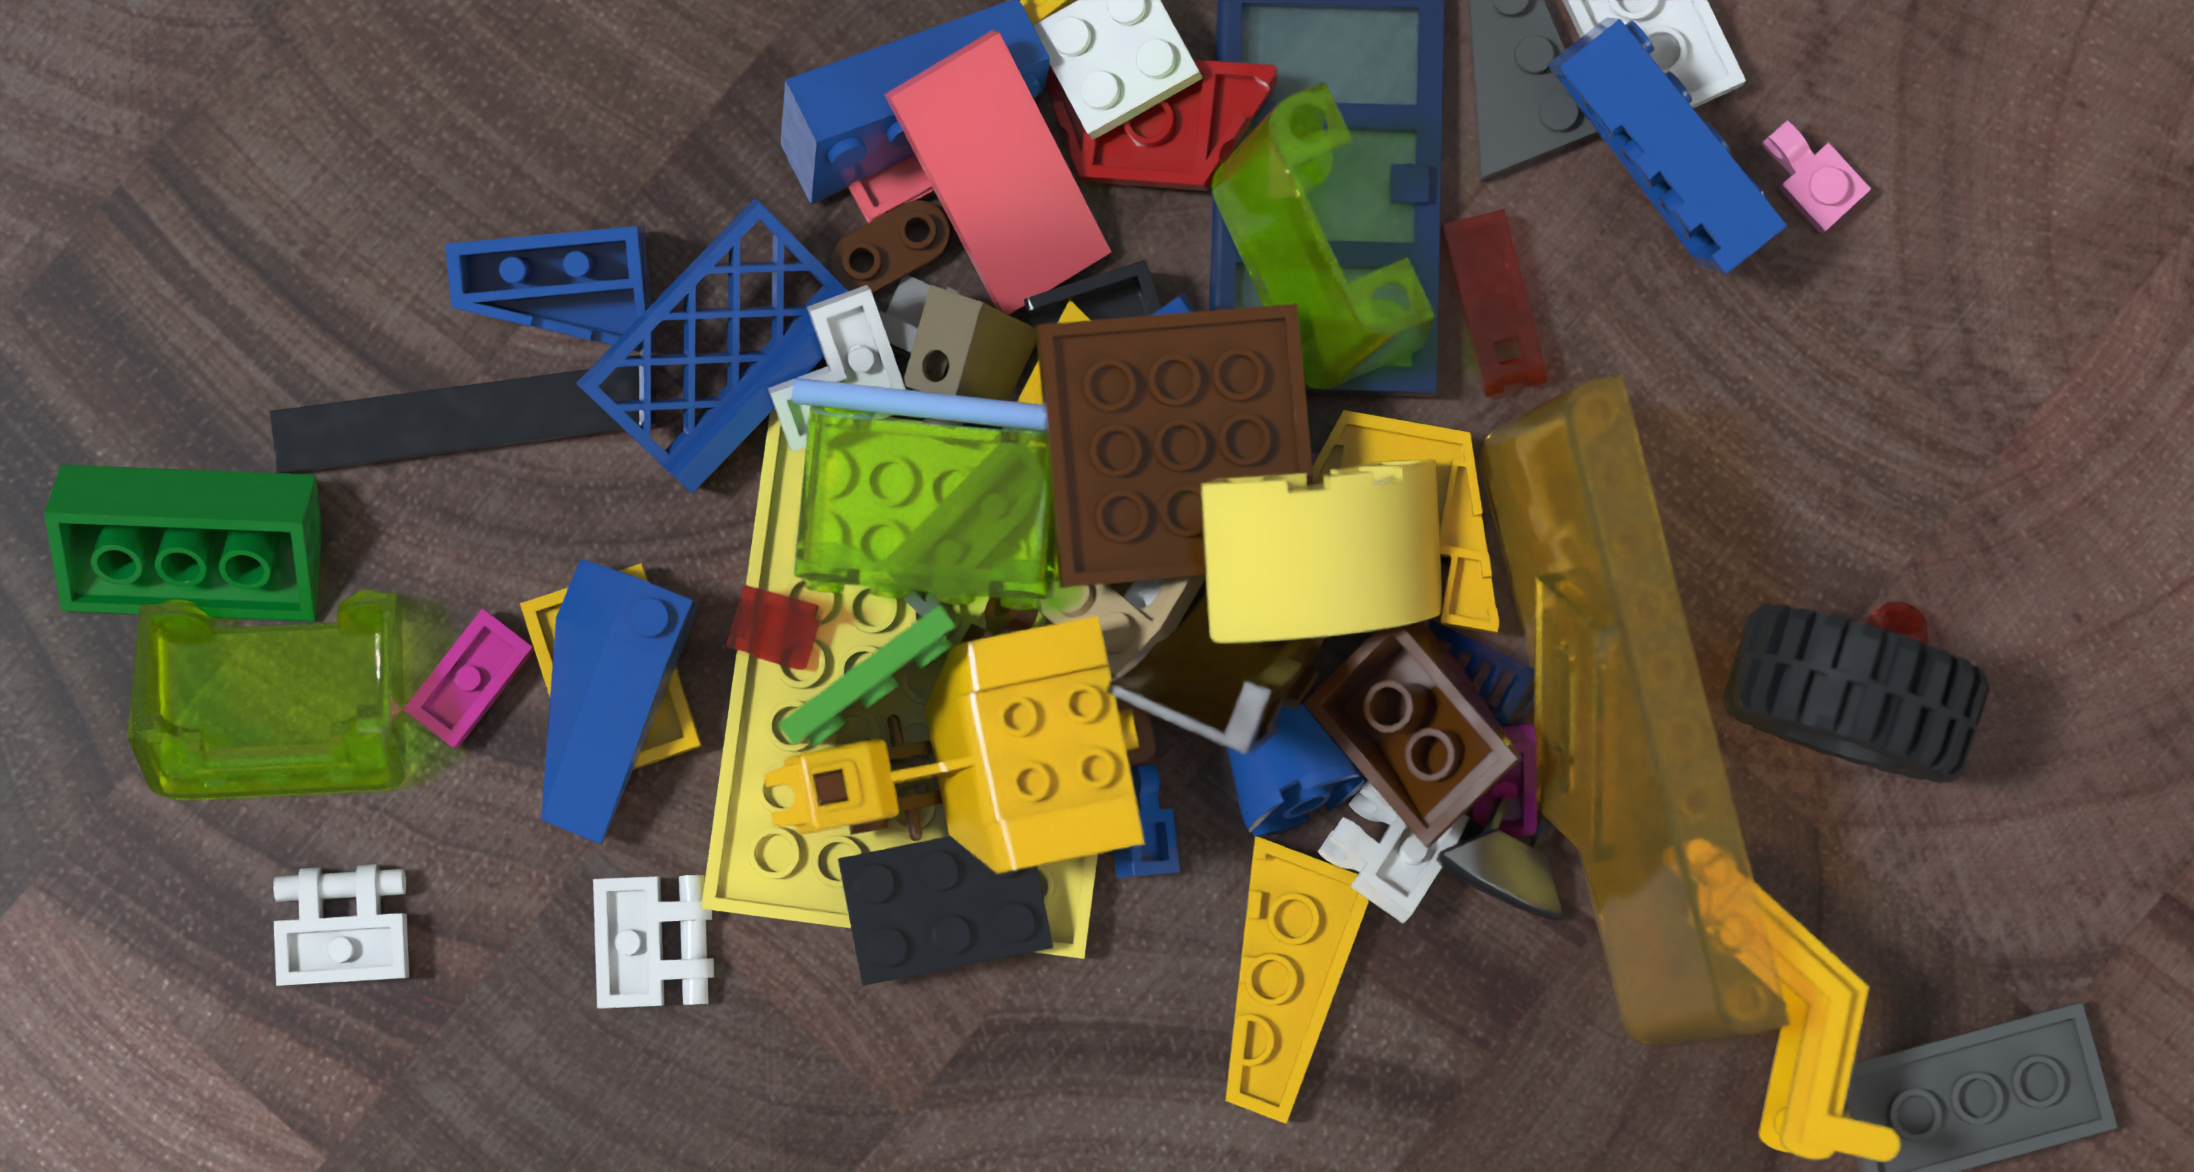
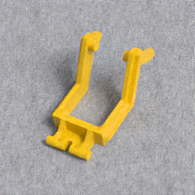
M1695 839L1675 844L1669 852L1670 862L1697 884L1696 916L1693 920L1785 1003L1758 1131L1759 1139L1773 1149L1811 1159L1827 1158L1834 1151L1879 1161H1887L1894 1158L1899 1151L1900 1141L1893 1130L1841 1118L1869 986L1750 878L1745 879L1713 850L1706 840Z

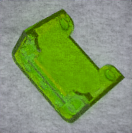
M362 590L354 593L338 605L337 623L214 628L209 616L200 610L197 605L187 600L172 599L162 604L139 605L127 740L149 788L154 793L173 800H205L371 792L395 788L405 780L406 735L405 711L403 710L405 704L402 613L396 593H382L375 590Z

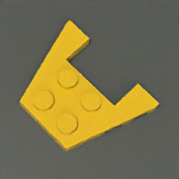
M1343 410L1313 465L1314 484H1323L1324 475H1331V469L1357 466L1372 461L1436 459L1440 556L1450 559L1439 624L1497 634L1499 616L1495 604L1489 552H1487L1482 519L1483 512L1470 432Z

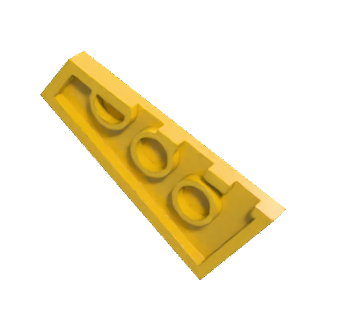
M1258 836L1254 839L1225 1101L1287 1124L1369 899L1350 887L1358 874Z

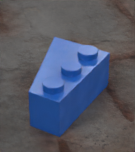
M642 226L445 244L451 308L613 345L652 305L645 227ZM655 328L651 331V354L657 353ZM640 344L633 351L639 352Z

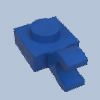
M1155 764L1132 766L1130 773L1145 844L1113 850L1116 878L1180 872L1174 813L1173 808L1159 809L1158 790L1160 779Z

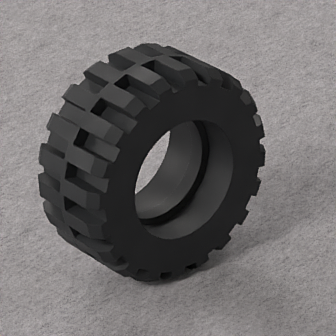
M1762 604L1747 617L1725 687L1723 701L1727 714L1735 717V720L1753 726L1754 729L1766 734L1779 737L1784 741L1810 748L1825 755L1835 756L1848 762L1873 767L1880 771L1901 774L1919 780L1927 779L1932 782L1942 783L1944 781L1950 783L1965 770L1989 692V685L1984 671L1979 667L1972 666L1971 662L1950 655L1945 650L1923 644L1919 640L1833 614L1828 615L1811 609L1792 608L1781 604H1775L1774 606Z

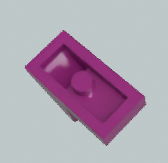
M1532 724L1501 727L1518 752L1521 760L1469 809L1470 819L1486 826L1499 796L1511 802L1498 830L1514 838L1534 836L1537 830V741L1534 726Z

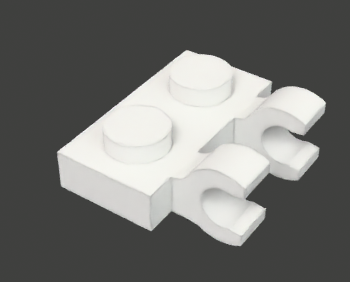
M1367 779L1365 784L1355 794L1349 806L1357 814L1368 820L1389 824L1390 826L1378 843L1357 824L1343 817L1335 830L1330 832L1318 853L1328 862L1338 867L1358 871L1359 874L1350 887L1404 924L1413 914L1442 868L1436 861L1439 852L1458 843L1469 817L1464 814L1431 847H1425Z

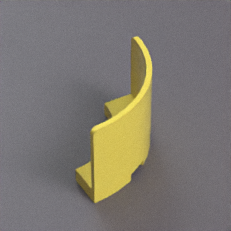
M1436 459L1372 461L1357 466L1331 469V475H1324L1323 484L1307 485L1306 473L1216 478L1202 484L1211 638L1215 642L1226 643L1339 635L1396 627L1440 615L1443 609Z

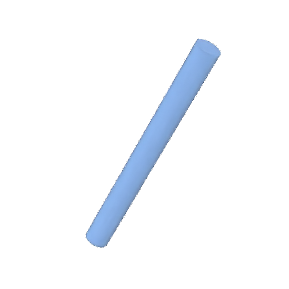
M796 378L793 384V404L1045 431L1042 404Z

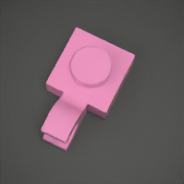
M1788 120L1761 143L1768 153L1791 175L1778 189L1820 235L1871 190L1867 183L1829 142L1814 155L1805 138Z

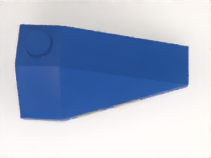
M582 558L580 559L556 616L542 821L601 845L603 844L699 612L700 606L693 600L634 576Z

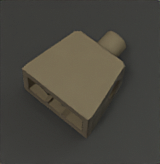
M931 285L905 373V386L915 391L1008 401L1037 343L1036 328L983 302ZM924 418L918 433L955 446L963 422Z

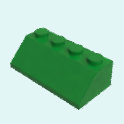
M85 465L60 466L44 515L61 611L315 621L322 529L316 475Z

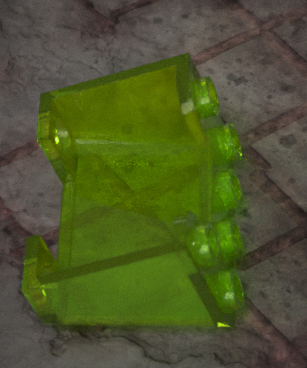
M1325 81L1291 95L1280 102L1219 166L1213 175L1211 187L1214 200L1263 306L1297 304L1304 382L1310 387L1319 389L1336 387L1422 349L1435 319V315L1408 257L1347 284L1305 193L1322 185L1331 173L1334 158L1332 151L1352 143L1351 135ZM1325 118L1328 125L1326 133L1323 130ZM1395 284L1406 291L1409 296L1410 306L1408 311H1406L1403 306L1393 300L1382 298L1372 300V295L1382 285Z
M811 406L809 408L793 568L794 576L805 579L806 589L815 592L837 593L844 591L845 584L870 586V594L883 598H906L909 596L910 590L936 592V600L951 604L973 603L975 596L1001 598L1000 604L1002 606L1020 610L1037 609L1040 605V599L1051 598L1054 595L1057 580V554L1045 431L1003 427L1002 430L880 420L876 419L877 413L819 406Z

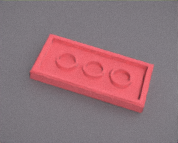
M994 30L988 32L884 94L997 310L1009 315L1024 306L1025 298L1049 291L1111 253L999 32Z

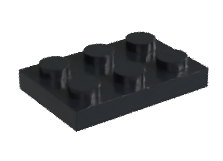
M951 836L838 858L862 986L1054 948L1037 865L996 873Z

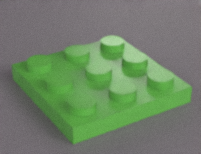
M938 605L777 723V725L792 745L800 743L805 738L812 748L819 745L847 724L840 714L847 707L860 699L864 706L869 708L899 686L892 674L911 660L921 670L951 648L952 644L946 635L954 630V623L943 608Z

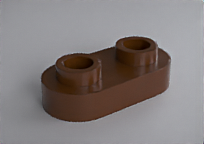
M910 201L846 235L837 243L831 256V269L834 277L849 291L867 285L871 289L873 296L880 294L900 283L902 278L918 273L944 256L950 244V228L946 216L938 207L926 201ZM914 222H923L930 228L928 237L921 242H913L906 236L908 226ZM860 252H867L874 257L873 267L864 273L856 272L851 268L852 258Z

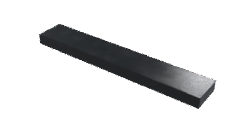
M639 366L617 367L598 387L613 401L639 400ZM589 369L270 411L277 473L300 474L625 430L576 384ZM651 376V399H654L652 376ZM651 410L650 427H658L656 410ZM624 411L639 425V411Z

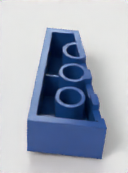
M1607 17L1548 63L1547 66L1695 263L1727 274L1787 227V224L1770 205L1758 184L1740 168L1728 153L1730 152L1729 146L1720 133L1709 122L1706 121L1704 123L1689 103L1692 102V97L1681 81L1671 71L1664 73L1649 55L1655 49L1643 30L1632 20L1624 24L1620 18Z

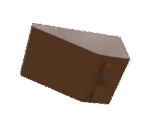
M1423 621L1376 630L1303 702L1305 707L1425 847H1431L1521 760L1518 752L1462 666Z

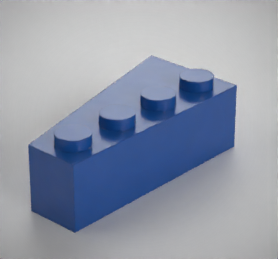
M1020 0L1003 2L786 79L780 144L810 204L813 205L851 186L852 183L858 180L862 181L915 155L884 94L992 30L1001 34L1033 99L1039 93L1044 92L1050 57Z

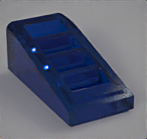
M1431 620L1428 628L1440 642L1443 641L1451 645L1449 652L1457 661L1463 652L1472 656L1464 670L1472 683L1483 663L1492 666L1479 694L1501 727L1520 726L1545 678L1537 670ZM1504 673L1513 678L1496 708L1488 703Z

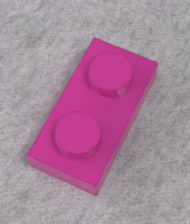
M482 608L403 710L449 746L458 749L535 651L534 647Z

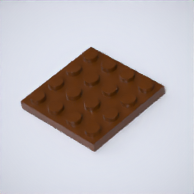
M1297 304L1040 324L1035 327L1060 588L1207 575L1202 484L1216 478L1306 473L1307 485H1314Z

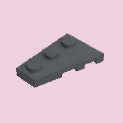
M1467 0L1471 59L1474 71L1480 182L1597 136L1598 132L1547 66L1548 63L1564 52L1565 48L1545 0Z

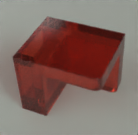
M744 584L726 647L735 653L803 671L808 667L823 615V609L813 603Z

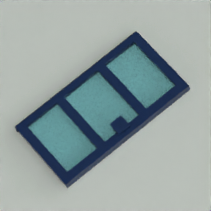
M1217 0L1215 61L1275 65L1279 75L1276 85L1212 183L1209 311L1297 304L1298 313L1382 323L1377 366L1367 365L1371 335L1299 326L1305 393L1412 397L1436 396L1444 0ZM1322 335L1329 340L1331 349L1326 358L1314 360L1307 355L1305 344L1311 336Z

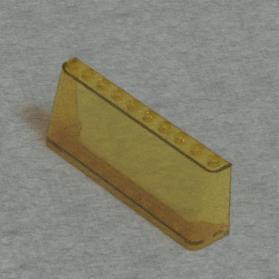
M1619 373L1586 381L1492 430L1481 445L1479 464L1621 1021L1625 1031L1632 1039L1648 1046H1665L1754 1034L1787 1026L1790 1023L1623 377Z

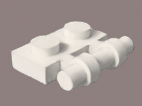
M378 864L358 865L356 872L323 874L322 869L317 867L301 868L298 875L276 876L274 878L275 901H299V920L274 921L276 986L409 978L407 914L381 915L380 905L381 896L402 895L406 893L404 869L380 870ZM356 897L357 916L323 918L324 899Z
M704 875L679 876L680 901L661 902L660 877L593 879L597 1008L664 1006V980L682 979L683 1005L709 1004L708 978H714V958H707L706 920H712V910L701 909L705 884ZM680 921L681 960H663L662 922Z

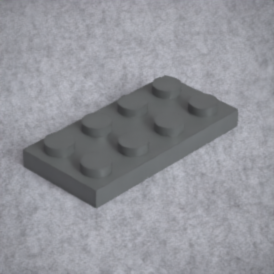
M2074 1002L1853 1062L1843 1108L1846 1119L1889 1128L1897 1134L1900 1141L1898 1153L1894 1158L1887 1161L1855 1155L1860 1172H1959L2118 1128L2083 1002Z

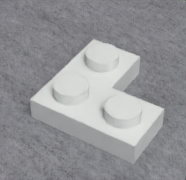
M867 285L807 307L827 367L797 378L906 390L874 297ZM796 378L768 388L786 441L792 452L893 415L793 404L792 390Z

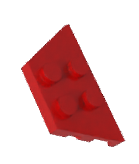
M1194 60L1203 79L1094 140L1087 134L1050 63L1046 84L1053 100L1052 105L1059 124L1064 130L1068 141L1069 151L1078 176L1083 182L1208 191L1276 85L1279 75L1277 67L1265 64Z

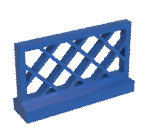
M754 198L576 384L672 477L693 494L775 408L768 388L808 374L824 357L807 307L849 292V290L760 201ZM759 221L773 235L772 262L740 263V239ZM784 247L798 261H784ZM729 251L728 263H718ZM784 271H809L823 285L805 305L784 306ZM772 272V306L740 307V273ZM728 273V308L696 309L697 283L706 274ZM684 298V309H673ZM772 316L771 340L761 351L739 352L740 318ZM783 316H793L783 327ZM728 318V352L695 353V319ZM662 320H684V354L651 355V331ZM640 344L639 355L628 356ZM739 362H749L739 373ZM728 363L727 386L716 397H695V364ZM684 364L683 398L651 399V365ZM639 366V400L613 401L598 386L617 367ZM695 408H705L695 418ZM683 409V432L664 450L650 437L651 410ZM624 411H639V425Z

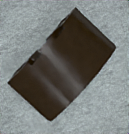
M1206 578L1176 630L1167 638L1156 643L1148 654L1125 675L1110 681L1106 692L1243 754H1248L1263 746L1276 734L1278 724L1275 722L1283 705L1296 710L1318 677V668L1310 664L1326 636L1268 641L1215 642L1210 636ZM1341 634L1329 635V637L1339 640Z

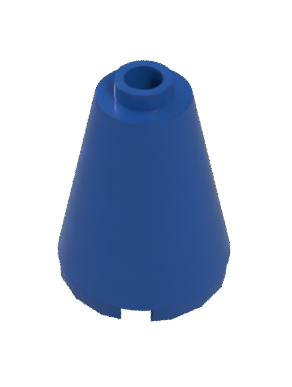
M1305 699L1302 700L1296 710L1283 705L1275 722L1278 724L1276 734L1254 752L1243 754L1226 746L1242 820L1249 833L1252 831L1254 837L1275 835L1299 827L1310 821L1307 815L1308 812L1324 803L1328 811H1331L1356 794L1365 783L1357 766L1303 704Z

